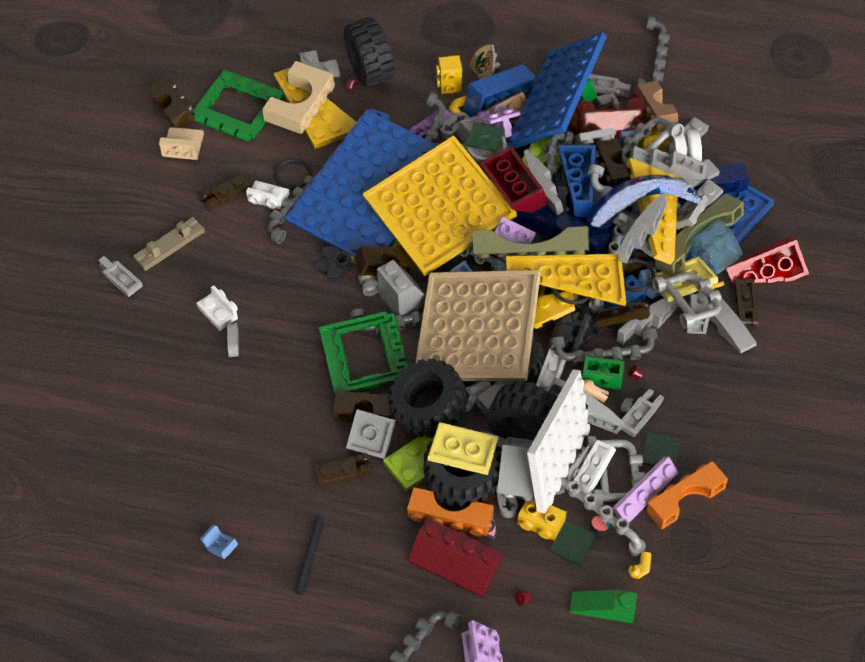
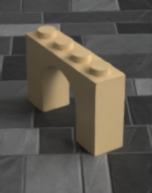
M295 61L288 71L289 85L306 90L311 96L307 100L296 104L270 97L263 108L264 121L302 134L305 128L309 127L313 116L317 115L321 104L325 103L329 92L333 91L335 82H333V74Z

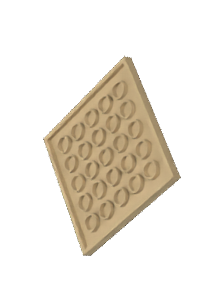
M539 270L430 273L416 363L421 359L428 361V359L445 361L446 364L454 367L462 381H527L541 275Z

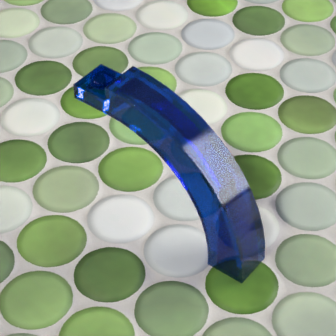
M646 175L630 179L610 190L597 202L586 220L591 225L607 231L615 217L626 206L640 198L664 193L681 197L697 205H700L703 198L698 195L699 192L690 188V184L685 180L668 175Z

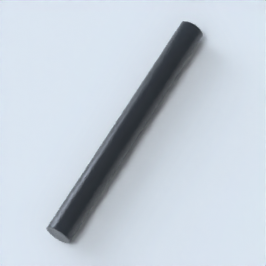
M316 518L295 589V594L303 595L323 527V518Z

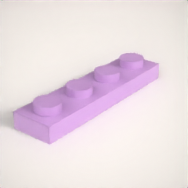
M663 457L612 508L618 519L625 518L630 522L648 504V500L652 496L657 495L679 473L671 459Z

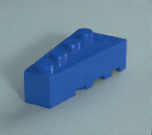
M520 65L474 81L469 84L463 111L469 117L477 116V113L518 92L526 94L531 91L536 76L525 65Z
M559 145L560 163L566 180V186L569 188V198L574 217H593L594 187L591 184V176L588 174L590 165H596V145Z

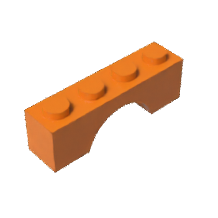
M713 461L707 465L702 464L697 468L696 472L691 475H685L676 485L671 484L659 496H652L648 500L646 512L662 530L678 519L680 512L678 502L681 498L689 494H700L710 499L726 488L728 478Z
M415 487L407 507L408 518L415 522L426 521L429 518L455 531L464 530L475 536H487L494 515L493 505L473 502L461 511L445 510L437 504L434 492Z

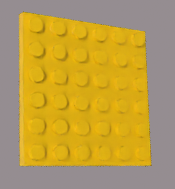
M452 136L363 193L364 199L424 276L472 246L473 231H495L502 217L512 220L517 216V212L509 207L491 180L455 136Z

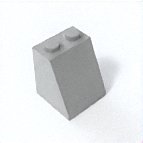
M394 260L377 268L379 295L395 315L407 316L425 306L426 294Z
M507 437L504 441L497 493H501L503 497L513 498L515 495L522 496L524 500L534 501L535 496L527 454L534 440Z

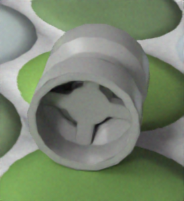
M358 276L360 284L363 285L362 291L364 295L372 296L379 292L377 276Z

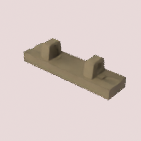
M194 217L184 223L181 221L176 224L174 230L154 243L153 241L147 243L146 248L133 256L134 260L146 271L205 232L204 228Z

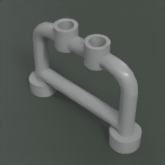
M655 117L646 125L639 124L636 127L637 134L633 138L628 136L623 141L622 164L628 161L626 154L634 146L637 147L638 142L643 137H648L655 125L660 124L666 129L645 149L649 152L654 148L656 149L669 135L674 138L681 137L684 133L683 125L678 122L671 123L662 117Z
M682 273L666 279L662 276L652 279V286L655 292L659 293L667 290L684 311L683 314H680V322L684 329L693 327L694 322L713 317L721 311V294L718 290H710L712 289V284L708 278L702 280L694 273ZM686 280L693 281L696 284L697 290L700 293L703 292L705 297L708 298L709 304H712L714 308L695 314L672 284Z
M587 436L586 444L587 446L590 445L592 449L596 442V436ZM598 440L614 448L623 447L628 450L631 483L634 487L645 476L644 472H639V467L643 465L642 454H637L635 446L627 440ZM607 467L600 478L601 489L593 490V494L597 497L596 502L601 506L606 501H620L627 494L609 492Z

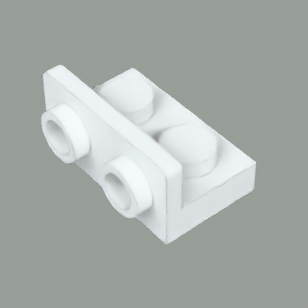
M255 181L252 188L248 187L246 190L248 201L282 210L283 200L289 196V189L260 181Z
M213 285L210 287L211 294L196 304L197 308L221 331L227 324H231L238 319L236 312L238 309L233 301H228L221 289L218 290Z

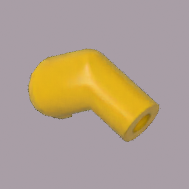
M466 96L452 101L449 106L451 114L460 113L459 107L464 106Z
M642 552L640 563L634 567L633 565L629 567L628 571L632 578L639 579L649 573L651 553Z

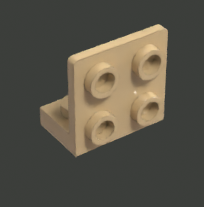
M170 127L167 138L161 137L159 141L162 156L197 160L204 131Z

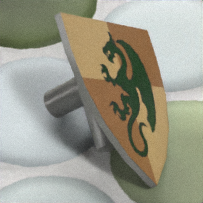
M494 45L481 47L475 52L469 63L470 68L479 79L492 76L494 69L500 68L499 62H495L497 54L494 52Z

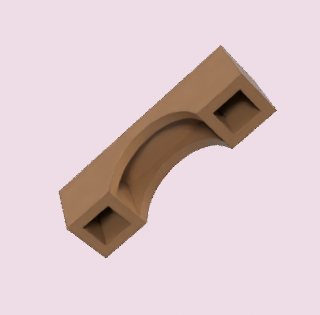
M658 81L637 84L635 99L640 103L641 109L645 111L646 118L651 120L655 117H662L671 123L678 122V112L675 107L670 104H662V87ZM660 124L654 126L657 132L666 129Z

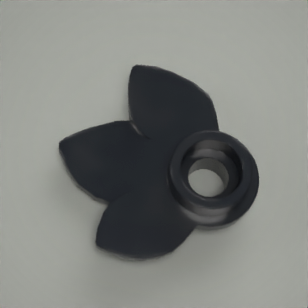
M327 246L322 248L325 258L320 260L315 265V268L320 272L327 273L328 279H335L341 276L343 270L351 266L352 259L348 253L341 252L337 247Z

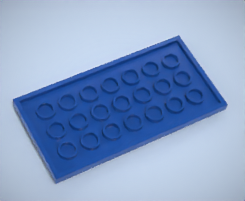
M604 32L592 34L587 38L578 39L574 43L565 44L548 52L541 71L537 75L535 84L531 88L526 103L515 123L512 136L509 137L507 142L509 147L512 146L516 149L550 138L554 134L565 133L607 38Z

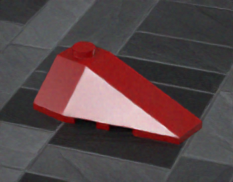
M792 236L777 241L726 267L733 286L736 279H755V283H773L775 281H793L809 274L798 242Z

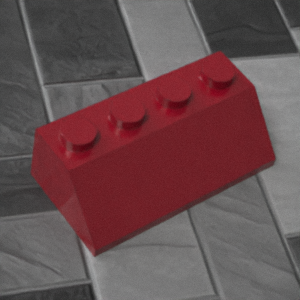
M512 146L479 163L512 210L533 213L548 205L544 189Z
M427 518L416 537L408 562L483 597L501 565L502 553Z

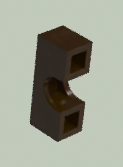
M166 77L148 88L162 109L168 106L164 109V112L175 128H182L195 119L192 115L194 110L188 102L184 103L186 99L182 93L176 92L178 89L173 81L169 83Z
M617 138L596 142V161L599 162V166L604 168L605 184L614 188L616 192L633 189L634 184L630 177L632 174L631 169L627 167V163L622 164L623 150Z
M360 246L354 257L360 276H377V268L392 260L410 276L416 268V265L402 247Z
M347 390L336 391L333 410L334 421L353 423L356 410H368L375 415L394 420V414L388 403V396L390 394L356 393Z

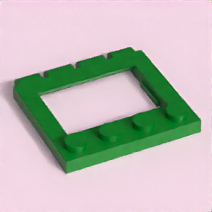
M224 69L193 111L195 119L193 121L203 125L206 123V126L218 131L221 129L223 133L231 136L236 135V138L248 142L257 136L266 123L264 121L263 108L250 125L213 111L209 107L214 104L224 87L234 88L236 92L241 94H250L252 98L257 100H266V103L270 97L282 100L284 98V91Z
M385 311L319 327L335 396L336 391L360 392L393 384L392 381L395 376L398 377L402 369L408 368L403 345H400L402 340L394 313L387 314ZM378 326L389 372L377 373L352 381L340 334Z

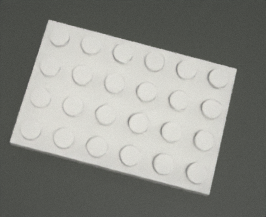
M572 370L527 452L537 512L545 513L548 507L552 505L556 491L560 490L561 478L567 476L570 464L574 463L578 449H581L583 439L590 431V424L587 422L588 410L585 407L586 395L583 392L584 380L581 377L580 370Z

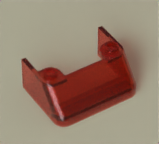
M639 86L634 87L632 99L627 104L628 108L595 110L594 105L589 101H579L570 120L574 135L615 127L616 134L610 137L611 139L617 138L619 140L621 131L636 130L639 124L646 125V104Z

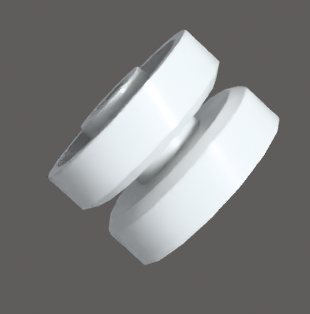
M687 129L685 134H682L679 138L669 135V154L671 155L673 151H676L702 162V146L698 129Z

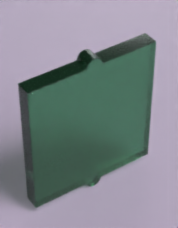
M474 123L471 132H468L465 146L496 152L499 144L502 143L505 129Z
M647 432L643 464L655 466L663 457H669L676 467L680 438L666 436L664 433L661 435Z
M565 521L550 548V552L563 557V560H569L581 566L596 535L583 529L582 526L578 527Z

